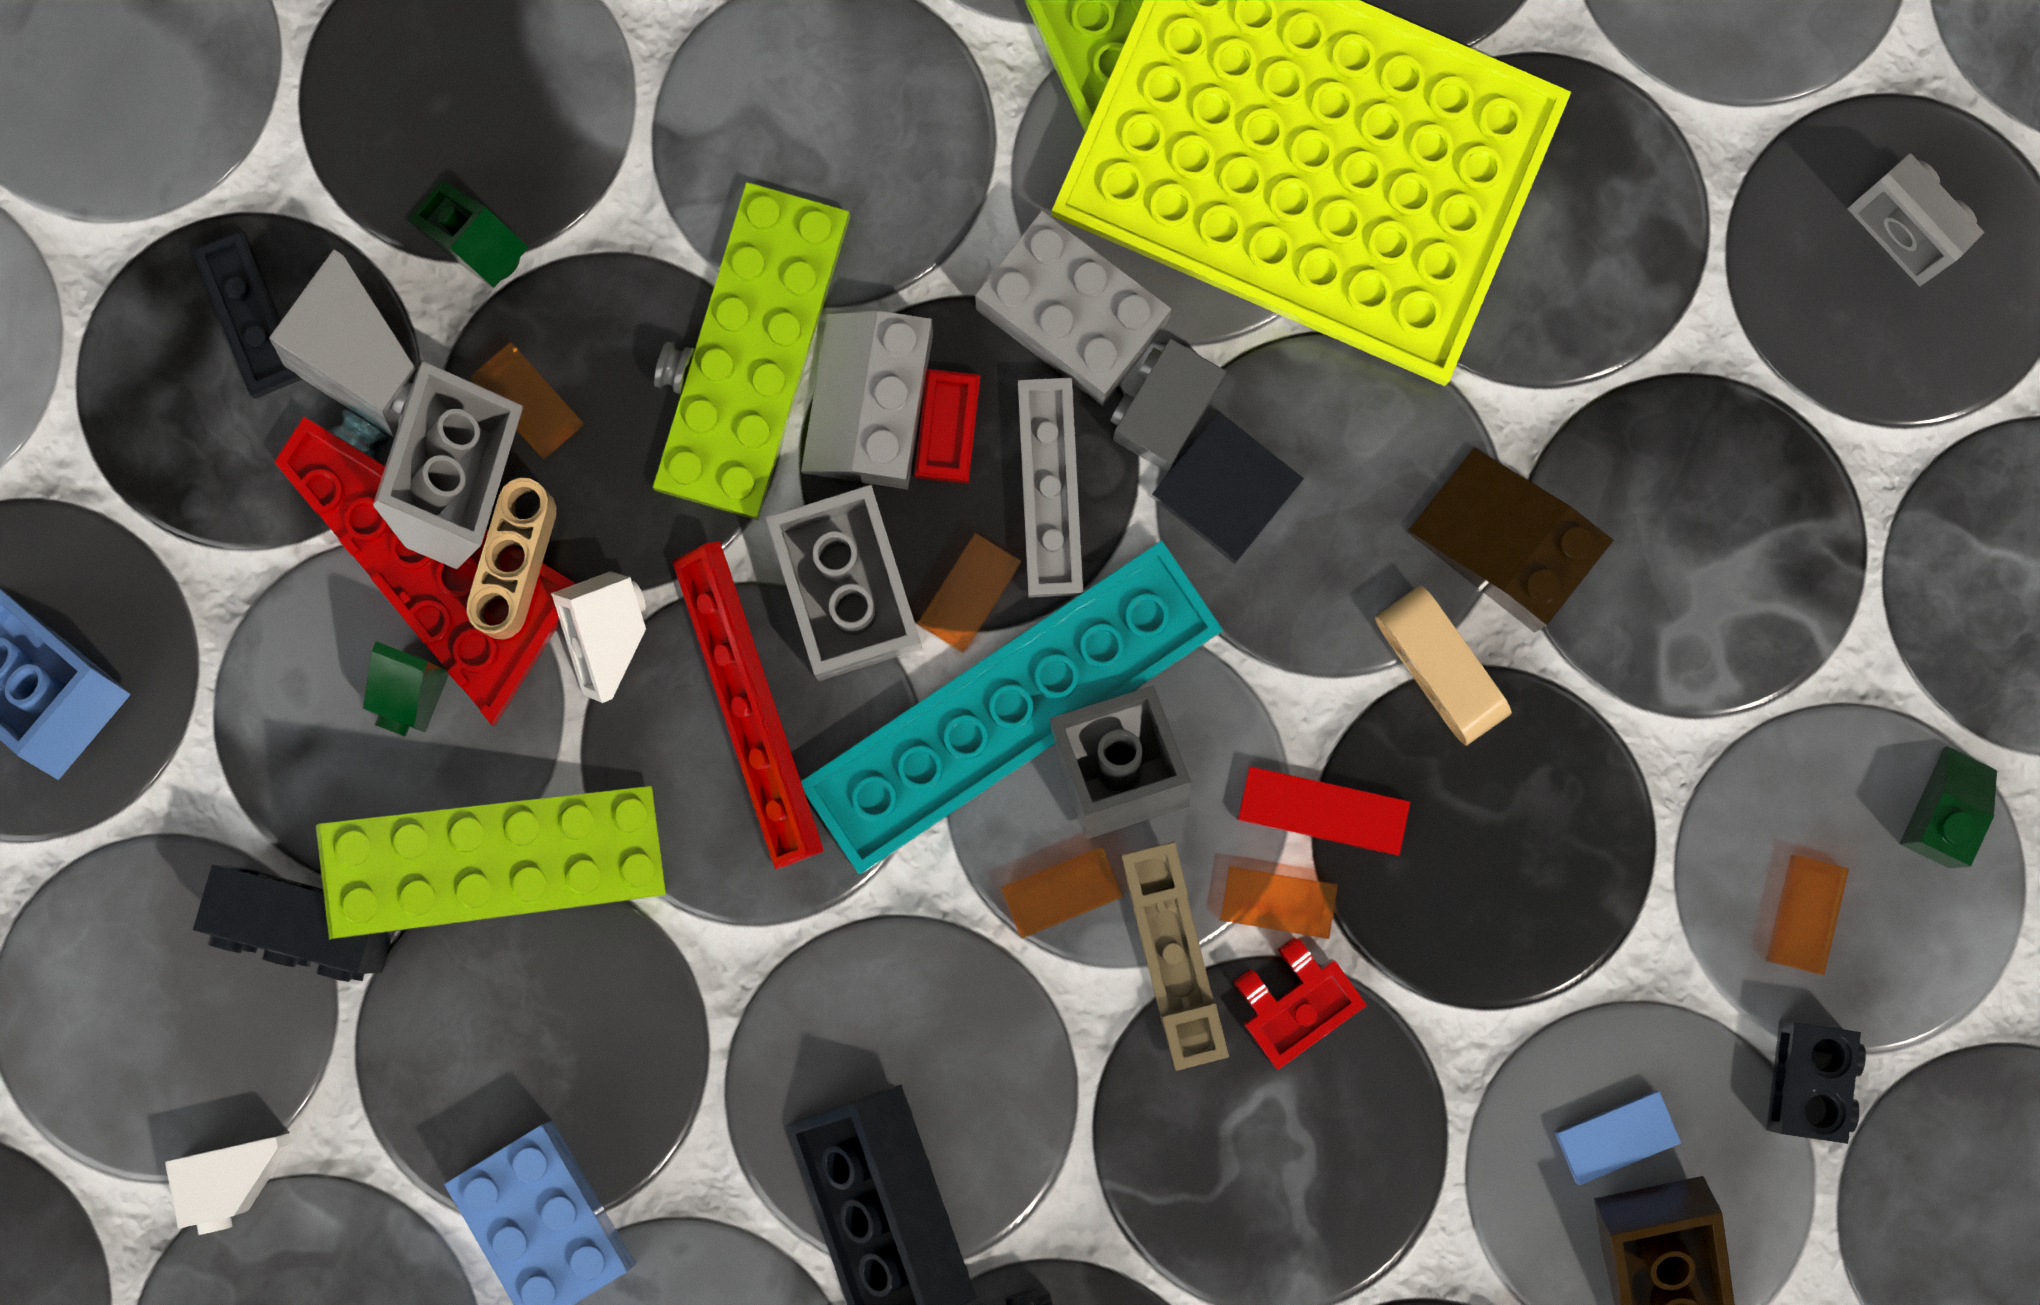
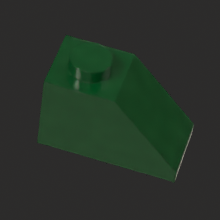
M443 180L439 182L407 220L469 272L493 288L516 270L520 257L529 248L485 206Z
M376 641L371 651L363 709L378 714L375 722L376 726L406 737L410 727L426 732L449 673L447 670L426 660Z
M1949 746L1944 747L1899 844L1947 868L1971 867L1994 818L1997 770Z

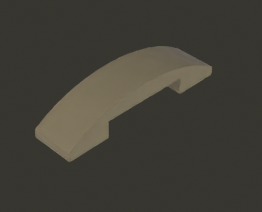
M1175 841L1122 854L1121 859L1137 928L1175 1071L1228 1058L1229 1054L1204 965Z

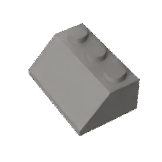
M878 310L827 314L801 469L803 474L908 490L925 388L926 371L928 369L933 338L932 319Z
M424 361L418 365L373 506L406 548L458 569L482 544L523 406Z

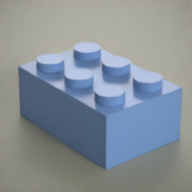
M553 1121L540 1125L444 1184L514 1305H574L625 1274L636 1265Z

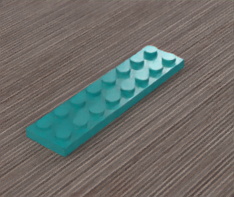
M1161 540L802 780L801 783L805 795L857 873L861 875L1055 745L1049 718L1134 692L1222 633L1223 629Z

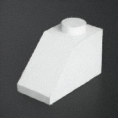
M610 571L551 593L582 694L601 703L613 699L646 630L641 612L645 611L646 604L640 587L635 581H631V577Z
M290 1133L166 1161L165 1165L178 1229L197 1225L198 1235L233 1227L231 1217L249 1211L292 1145Z

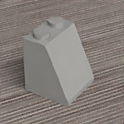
M333 250L269 339L285 367L394 438L416 370L345 257L338 251Z

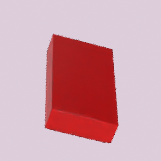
M927 369L915 478L969 484L980 375Z

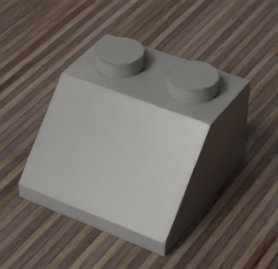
M1911 153L1847 208L1919 287L1957 261L1984 233L1976 224L1977 218L1971 208L1960 200H1954L1940 185V178L1937 172L1928 163L1917 160Z

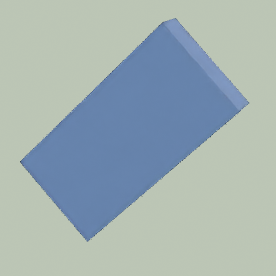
M1657 1090L1554 1132L1574 1181L1578 1185L1592 1181L1681 1143L1660 1091Z

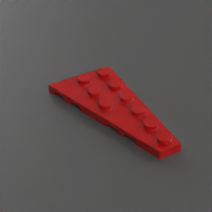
M303 417L274 463L312 509L338 537L340 543L362 566L378 589L420 640L428 646L447 669V672L458 686L466 692L492 726H496L560 625L551 593L576 583L542 563L527 617L521 630L513 637L507 639H494L479 631L469 621L466 611L468 598L489 530L486 529L481 546L458 569L406 548L373 506L385 466L306 417ZM516 546L507 548L500 557L501 570L503 572H513L519 569L524 562V551ZM498 598L492 600L487 605L484 611V618L488 625L495 626L501 624L509 614L507 600Z

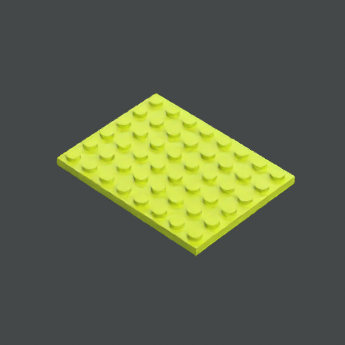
M1144 0L1055 201L1051 216L1446 386L1452 377L1571 91L1360 0Z

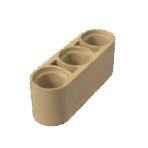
M518 478L510 481L503 487L497 500L467 602L466 612L469 621L476 629L494 639L513 637L524 625L556 518L557 507L554 498L542 485L530 478ZM527 494L538 495L540 498L538 512L531 518L518 519L515 514V506L518 500ZM512 546L523 547L525 558L522 566L513 572H503L500 567L502 553ZM498 598L506 599L509 605L507 618L501 624L495 626L488 625L484 618V611L487 605L492 600Z
M1417 586L1375 616V621L1388 643L1449 729L1464 745L1467 746L1511 715L1510 706L1501 691L1439 604L1423 586Z

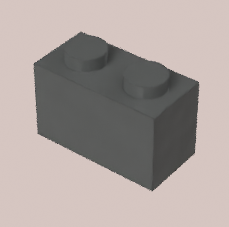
M1171 338L1163 352L1153 348L1138 373V376L1145 379L1135 398L1127 393L1124 395L1110 420L1118 425L1113 441L1169 473L1221 386L1227 371Z

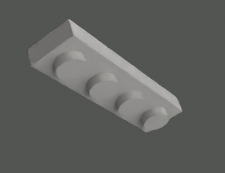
M1072 378L1018 380L1028 598L1081 595L1083 593Z

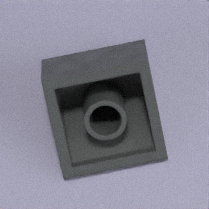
M1154 685L1049 718L1067 790L1086 840L1189 807L1191 780Z

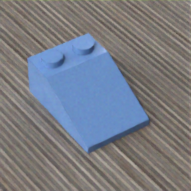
M0 589V740L17 756L59 780L131 694L99 666Z

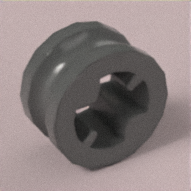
M666 341L657 362L654 386L662 389L665 385H670L673 387L674 393L681 395L695 349L687 346L684 350H679L676 348L675 342Z

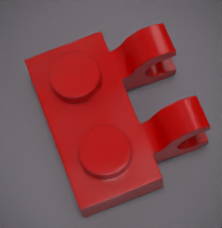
M1296 937L1291 938L1280 946L1277 951L1300 982L1276 1000L1254 970L1249 969L1232 981L1256 1013L1243 1023L1277 1070L1367 1006L1335 960L1331 959L1319 967L1299 938L1296 939Z

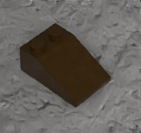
M1473 448L1407 531L1408 534L1534 633L1548 625L1614 541L1570 505L1476 448Z
M1704 1176L1594 1198L1600 1242L1615 1305H1735L1723 1214Z

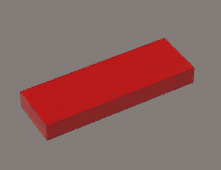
M1249 766L1237 821L1398 856L1400 855L1410 801Z

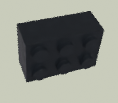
M215 864L211 866L193 927V931L210 935L209 946L236 953H242V950L256 953L258 948L264 949L262 959L288 967H296V965L310 967L311 962L317 963L319 966L316 974L350 982L351 979L363 981L365 974L383 972L394 931L329 939L323 888L244 867Z

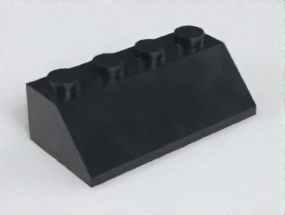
M902 1084L785 1125L847 1305H963L977 1298Z

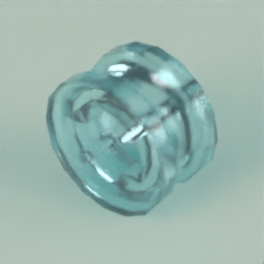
M344 409L341 413L343 423L340 426H333L330 432L372 458L375 454L373 444L378 440L383 441L387 435L354 413Z

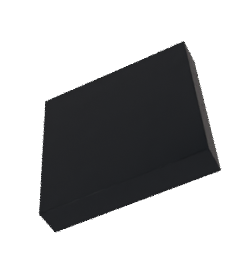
M1219 411L1152 493L1151 498L1236 564L1304 478Z

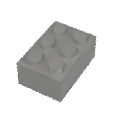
M1043 211L1040 212L975 295L976 310L1062 376L1072 378L1074 385L1102 406H1104L1168 324L1172 308Z
M872 485L766 517L813 673L818 681L922 649Z

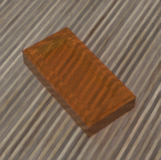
M511 342L470 377L476 385L523 406L516 430L543 460L584 425Z
M975 533L918 622V627L964 655L1020 567L1021 561Z
M1103 847L1001 887L1021 939L1123 898Z
M1790 855L1766 962L1816 975H1825L1849 872L1848 868L1799 855Z
M1228 866L1219 921L1329 939L1338 885Z

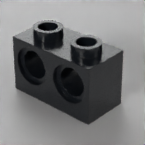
M1779 1021L1767 1131L1848 1144L1849 1133L1856 1130L1860 1113L1859 1102L1853 1098L1856 1077L1862 1075L1866 1061L1865 1046L1860 1044L1861 1032ZM1824 1039L1831 1047L1832 1059L1827 1067L1819 1070L1813 1063L1812 1050L1819 1041ZM1819 1095L1825 1103L1826 1112L1824 1118L1819 1123L1812 1125L1806 1117L1805 1109L1808 1101L1812 1097Z

